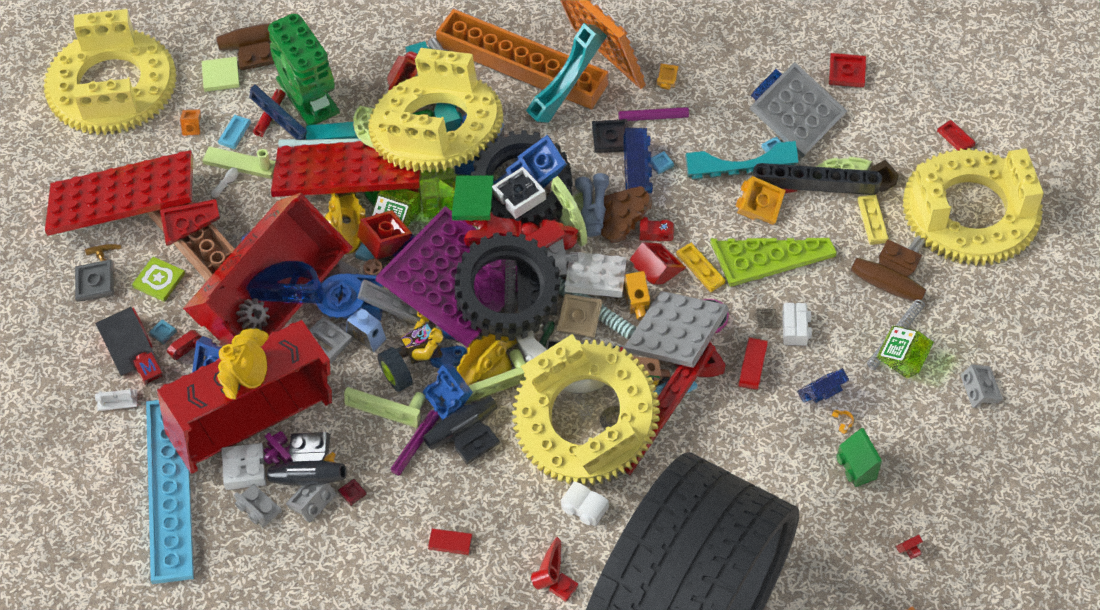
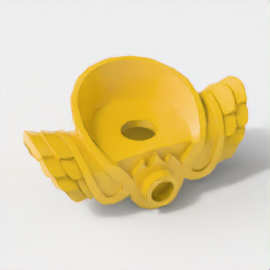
M335 193L331 194L329 212L325 215V218L353 247L349 252L353 253L362 243L357 234L360 219L365 218L366 215L365 208L359 205V200L355 197V193L341 198L335 195ZM342 217H348L351 222L348 224L343 223Z
M251 328L243 330L240 335L232 339V344L225 345L219 350L221 362L218 365L219 374L217 377L221 385L224 386L223 392L228 398L236 399L239 383L247 388H256L264 381L267 372V360L261 346L268 340L269 336L266 332Z
M489 334L488 337L482 336L480 340H473L467 348V354L463 355L460 364L457 366L458 373L469 386L478 381L480 382L510 371L512 364L506 351L517 344V340L509 341L508 337L501 336V340H495V335Z

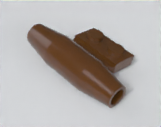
M270 23L235 29L216 37L219 51L239 50L237 55L240 70L274 64L269 44L271 43L268 31Z
M887 239L879 255V263L856 258L850 270L870 285L902 299L913 302L916 300L922 301L927 289L909 278L910 275L914 274L922 255Z

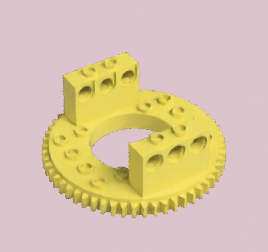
M127 9L74 15V30L77 40L74 39V42L68 43L66 48H62V52L57 53L58 56L53 58L54 62H50L51 67L47 68L48 73H45L44 93L52 113L55 114V117L59 118L60 122L63 121L64 125L69 124V127H75L76 131L81 129L82 133L88 130L89 134H92L95 131L96 135H99L100 132L106 135L108 131L113 135L114 131L117 130L118 133H121L122 129L127 132L129 127L135 129L136 124L142 126V121L148 123L147 118L153 119V114H159L158 109L163 110V104H168L167 99H171V94L174 93L173 88L176 87V69L168 49H165V46L161 45L160 41H156L155 37L150 38L149 34L144 35V32L134 31ZM106 60H125L137 66L141 71L139 82L135 87H132L129 77H127L128 79H109L103 82L91 81L90 83L80 84L81 78L89 68Z
M420 48L415 59L418 76L406 79L404 82H400L399 85L393 86V89L388 90V93L383 94V98L378 100L379 103L375 104V109H372L373 114H370L371 119H369L368 124L369 135L376 152H379V155L383 156L384 160L388 159V163L393 162L394 166L400 165L401 169L406 167L408 171L412 168L414 172L417 170H421V172L436 170L438 172L439 169L446 171V168L449 167L451 169L456 165L460 167L461 163L468 164V160L473 161L475 156L480 157L478 154L481 150L486 151L485 148H487L486 144L488 142L495 143L494 139L501 132L500 128H502L503 123L502 104L495 90L492 91L491 86L488 87L487 83L483 84L482 80H477L472 54ZM449 103L462 108L467 113V117L457 130L446 132L444 117L437 118L424 114L414 115L412 113L429 104Z
M961 148L960 151H956L953 149L952 152L945 151V154L940 152L937 157L933 155L931 160L926 159V163L922 162L917 165L916 171L912 172V176L909 177L903 194V213L906 214L905 220H908L907 225L911 226V232L915 231V237L920 235L921 239L925 238V247L931 246V252L937 250L938 256L942 253L945 254L944 259L950 256L952 262L959 259L960 264L964 260L967 265L971 261L974 262L975 266H977L978 262H981L984 266L986 261L993 265L994 260L1000 263L1001 258L1007 261L1008 256L1014 258L1015 254L1019 255L1020 251H1024L1026 246H1029L1031 241L1034 240L1042 220L1043 211L1041 210L1043 205H1041L1044 193L1027 148L1008 151L1006 158H1001L1000 155H993L992 152L986 153L985 150L978 151L975 149L974 151L970 150V148L967 150ZM963 182H973L987 186L1001 198L1005 207V215L998 223L987 228L974 229L961 226L959 222L952 221L949 218L951 206L947 202L945 190L952 185Z
M571 334L521 366L525 372L526 380L520 381L522 388H517L520 394L514 396L518 402L513 403V407L517 409L512 411V414L516 416V418L512 419V422L517 424L513 429L515 432H518L515 437L521 439L518 444L520 447L524 446L522 448L523 453H528L526 457L528 460L533 459L531 463L534 466L538 464L537 468L539 471L544 469L543 473L545 475L551 473L552 479L558 476L560 482L566 478L567 484H570L572 480L578 483L582 481L584 486L587 485L588 481L594 485L595 480L603 484V478H606L609 482L611 481V475H613L617 479L619 471L625 474V467L631 470V463L638 464L636 458L644 457L642 450L648 451L649 449L646 444H652L653 442L650 437L656 436L652 429H658V425L654 422L660 420L655 415L660 413L659 408L656 407L660 403L658 400H655L658 394L653 392L656 390V387L651 385L653 383L652 378H647L650 375L649 372L644 371V365H639L640 362L637 358L633 360L634 357L631 353L627 355L625 349L620 352L619 346L613 349L611 343L605 346L604 341L597 345L596 340H593L592 344L585 340L584 344H581ZM585 379L601 381L610 386L619 398L620 414L618 422L612 427H606L604 432L593 439L592 437L589 438V441L583 445L565 441L556 433L552 424V407L555 399L565 387L573 382Z

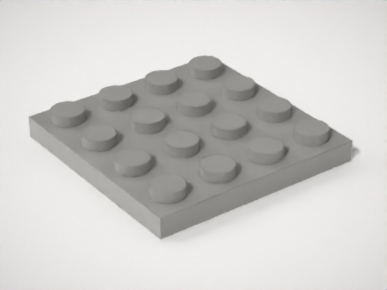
M795 62L749 108L785 142L796 141L797 154L802 158L847 112L842 105Z
M660 291L625 345V350L628 353L694 368L729 311L728 306Z

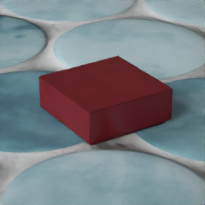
M352 479L338 489L339 494L350 506L367 495L366 491L355 479Z

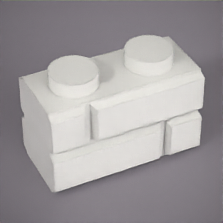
M785 303L782 311L783 344L806 346L808 339L812 337V328L808 327V322H811V311H807L806 303Z

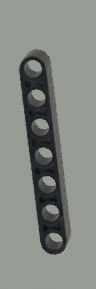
M759 163L753 169L754 177L781 189L875 195L879 192L882 182V175L877 171L769 163Z

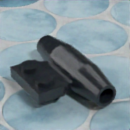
M488 395L466 404L441 420L423 436L424 442L430 450L454 441L455 450L468 465L500 444V440L491 428L482 423L498 408L492 396Z
M328 432L291 434L289 447L292 462L270 466L267 470V478L270 483L290 486L323 485L344 480L347 470L343 463L324 461L326 455L329 454L330 434Z

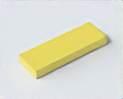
M877 195L859 196L857 200L869 244L886 243L888 235Z

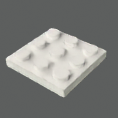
M570 252V254L578 253L579 260L569 261L565 292L622 298L627 257Z

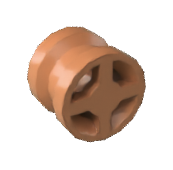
M377 259L366 261L363 267L365 275L376 276L383 268L382 263Z

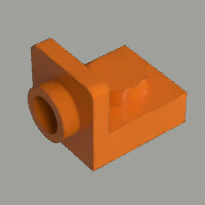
M200 109L182 110L180 123L183 136L200 135Z

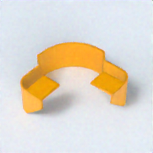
M834 410L832 416L836 418L839 415H848L852 419V424H849L848 429L852 427L854 418L850 412ZM841 424L839 431L843 434L847 433L848 429L844 430L846 425Z

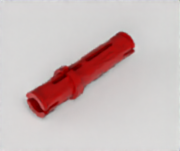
M276 89L271 99L280 106L286 93L281 89ZM265 111L253 129V133L256 136L260 135V137H263L272 121V118Z

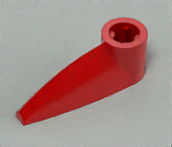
M558 537L554 539L547 550L539 570L531 574L532 584L537 590L556 584L559 581L561 540Z

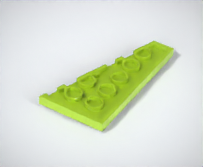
M710 238V244L730 287L836 257L837 254L830 238H806L805 240H794V238H787V240H777V238L735 240L734 238H727V241H717V238Z

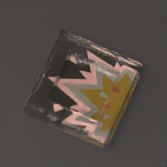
M776 309L756 310L758 328H777Z

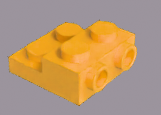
M754 176L747 181L745 180L741 186L743 195L736 202L737 213L752 220L757 218L774 225L785 190Z

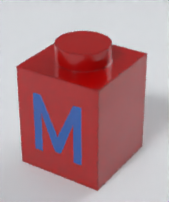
M144 352L136 356L134 365L144 385L162 377V371L152 352L148 354Z

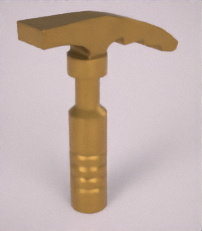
M118 244L98 245L85 249L86 255L96 253L97 258L100 261L106 260L104 259V250H119L122 247Z

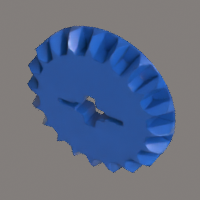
M337 274L327 278L320 284L316 292V304L319 310L330 318L335 317L338 319L339 317H344L346 319L348 315H353L355 311L360 310L361 305H364V301L358 299L362 282L349 274ZM343 291L344 297H342V300L339 302L338 297H340V294H342Z

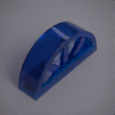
M283 261L270 265L255 275L246 287L251 298L258 299V301L322 304L324 300V288L316 271L309 264L301 261ZM299 277L311 280L306 284H296ZM291 278L289 284L278 283L280 280Z

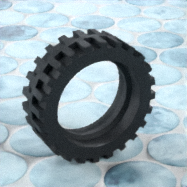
M521 130V134H515L514 131H511L507 137L503 138L502 134L497 136V142H488L486 144L487 150L479 152L480 160L474 161V172L471 173V176H493L494 172L503 163L518 158L517 156L541 140L540 133L534 131L533 135H529L527 130ZM556 142L554 145L567 163L557 176L572 195L573 181L570 163L567 160L566 153L561 152L560 145ZM551 191L546 200L515 219L506 209V205H502L493 194L491 212L496 217L521 221V224L532 222L539 226V223H542L543 220L553 221L555 217L560 219L563 216V207L554 192Z
M499 232L493 233V238L487 239L484 236L481 238L479 245L475 242L470 245V252L467 253L465 251L462 255V262H458L457 273L455 274L457 308L463 312L462 318L465 322L471 321L472 329L475 331L478 328L483 330V336L488 337L489 334L495 335V340H501V336L508 337L509 341H514L515 336L521 335L523 339L528 337V332L531 330L534 334L538 332L540 325L543 324L545 326L549 322V316H553L560 289L559 268L554 266L555 259L553 255L548 257V249L545 246L538 247V241L534 238L528 241L525 239L526 235L521 233L519 237L512 236V232H507L506 236H500ZM497 260L521 262L537 274L540 282L539 296L534 305L518 313L504 314L490 310L477 299L475 294L474 281L478 271L485 265Z

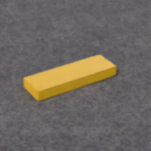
M692 242L676 251V255L710 293L726 283V280Z

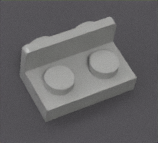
M971 365L961 374L973 408H977L982 402L998 404L1003 400L990 366Z
M329 483L323 485H304L288 500L286 505L289 509L302 514L305 520L311 523L335 497L336 493Z
M255 484L251 485L241 495L238 492L234 494L236 507L241 512L246 511L249 514L250 520L256 525L259 523L262 527H265L282 512L281 508Z

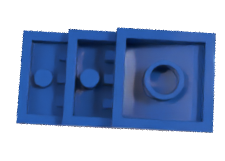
M546 135L517 156L519 160L505 169L506 173L494 181V185L523 167L544 189L563 170L567 163L550 137Z

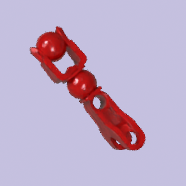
M491 212L490 220H465L467 224L476 226L479 230L468 231L464 237V242L468 247L474 242L479 245L482 237L486 236L487 239L493 238V233L498 232L500 236H506L507 232H512V236L519 237L521 233L527 237L550 223L551 220H543L542 223H539V226L532 222L521 224V221L496 217ZM557 222L565 233L563 238L564 249H572L577 243L578 229Z

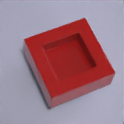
M561 572L558 583L551 585L549 591L567 602L578 588V583Z

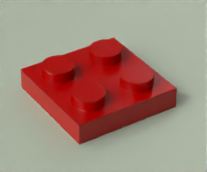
M831 53L829 85L864 88L866 56Z

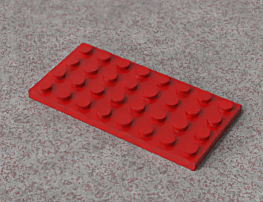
M362 141L314 145L303 144L294 147L285 145L277 149L271 196L285 197L299 193L303 195L415 189L420 188L421 170L414 172L412 168L408 171L406 167L401 169L400 165L394 166L393 162L388 163V159L384 160L383 156L379 155V152H376L374 148L364 144Z
M181 151L168 156H161L151 160H144L134 164H127L50 183L45 223L47 236L191 203L194 160L192 151Z

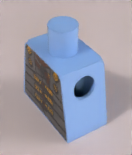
M360 308L359 311H355L348 318L346 333L372 352L386 340L381 322L366 310Z

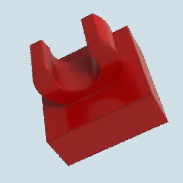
M916 535L895 547L899 553L906 551L910 559H913L922 554L916 545L922 543L923 540L920 535Z

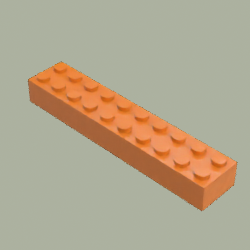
M452 9L436 31V39L443 49L472 54L475 62L542 90L554 80L569 57L567 54L456 9ZM588 64L565 99L592 110L608 86V71Z

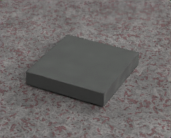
M111 259L75 266V299L77 302L114 295V262Z

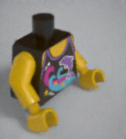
M419 312L417 316L421 318L420 321H417L412 331L400 337L403 346L396 348L402 358L408 356L412 364L442 355L438 344L443 340L442 332L437 328L431 330L428 323L425 324V322L430 320Z

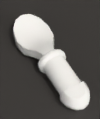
M236 168L229 169L224 179L220 180V183L212 190L211 195L213 198L219 197V194L228 186L227 183L233 182L237 178L238 170Z

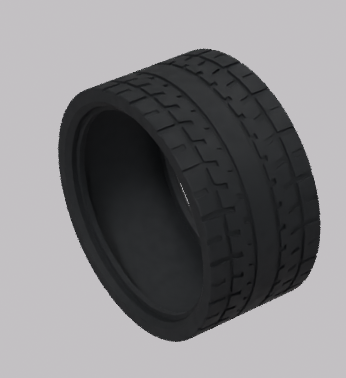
M692 452L683 453L662 472L633 513L602 570L586 610H764L792 546L799 522V508Z

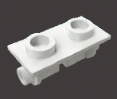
M129 388V390L111 392L99 391V393L95 394L96 402L98 401L97 410L137 407V389L132 390Z

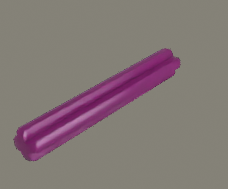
M688 107L618 112V119H628V121L689 117Z
M433 409L429 411L392 465L391 472L393 474L401 475L424 441L423 436L433 428L439 419L438 412H435Z

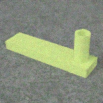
M208 147L202 160L205 165L228 170L236 168L238 172L269 179L273 177L276 162L269 160L266 149L258 150L257 157L214 147Z
M514 349L509 353L516 369L469 385L473 394L466 403L521 384L520 381H525V372L521 366L526 362L520 350Z
M349 387L344 392V401L347 406L418 428L421 422L420 409L426 399V396L421 392L415 393L409 406Z

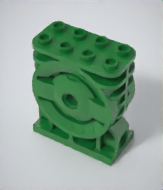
M289 14L270 23L268 26L271 40L270 50L279 74L276 76V81L286 93V96L305 124L316 125L340 114V109L328 94L335 89L328 54L299 14Z

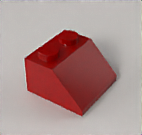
M393 210L360 219L357 237L377 260L393 255L412 236V232Z
M642 242L630 258L634 268L639 272L644 271L646 280L653 285L666 283L686 268L662 243Z

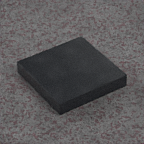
M628 119L592 121L594 153L631 151Z

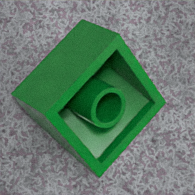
M861 428L839 445L838 453L836 454L838 463L843 465L846 470L845 474L848 481L853 482L855 487L877 480L882 463L865 429Z

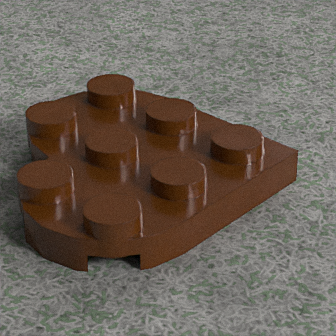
M642 186L604 196V207L606 210L601 235L605 240H609L611 243H619L626 240V235L630 233L631 229H635L636 222L644 218L643 215L648 209L651 210L652 198Z

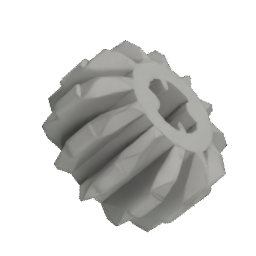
M249 299L245 300L244 304L238 306L241 311L236 312L240 316L237 322H243V329L248 327V329L261 330L262 326L264 327L268 324L266 320L270 316L266 312L269 308H263L264 302L258 303V299H252V301Z

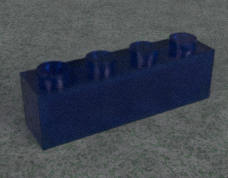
M625 128L623 136L625 190L642 186L648 193L653 192V183L649 180L652 177V167H649L651 151H648L651 137L647 135V128Z

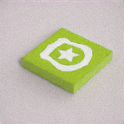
M152 257L132 283V286L165 302L184 277L185 271L156 257Z

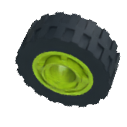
M390 347L377 355L381 370L395 391L400 392L413 385L411 373L396 349Z

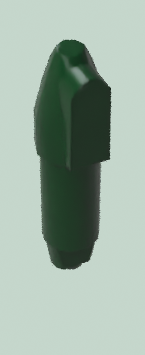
M554 321L548 322L542 329L543 335L539 343L544 347L554 331Z

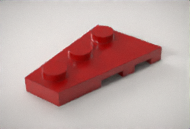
M216 199L160 210L166 246L220 219Z

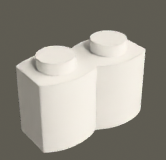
M574 481L561 499V506L567 514H575L580 517L583 523L596 526L609 508V501L602 495Z

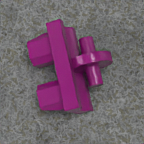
M282 431L277 432L273 436L267 433L264 437L268 441L267 445L271 450L268 447L264 449L266 453L264 461L267 464L274 462L278 465L280 463L279 457L284 463L292 462L291 455L289 454L290 445L285 449L282 447L288 442L286 435Z

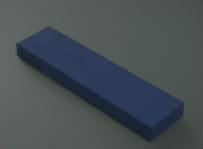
M254 84L250 89L249 98L296 140H305L307 130Z

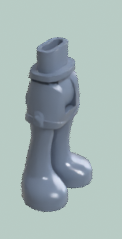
M603 173L595 174L593 182L587 177H579L575 180L576 189L583 194L581 215L588 237L600 235L603 228L606 210L604 207V195L609 185V177ZM595 188V204H592L593 189Z

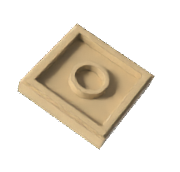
M565 294L556 331L595 338L603 301L601 299Z

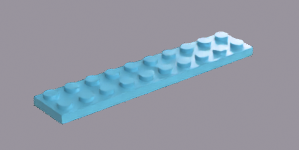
M159 400L146 401L151 583L159 584L194 579L190 472L165 434Z

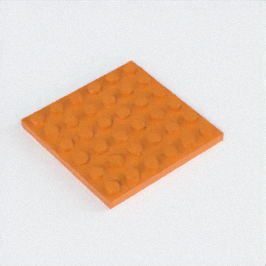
M560 0L572 28L578 32L583 23L596 25L607 35L598 51L638 88L642 89L646 86L643 79L644 75L640 71L641 67L637 63L638 59L633 54L634 50L630 46V40L626 37L627 32L622 26L617 27L615 21L609 15L605 16L602 9L597 4L593 5L591 0Z

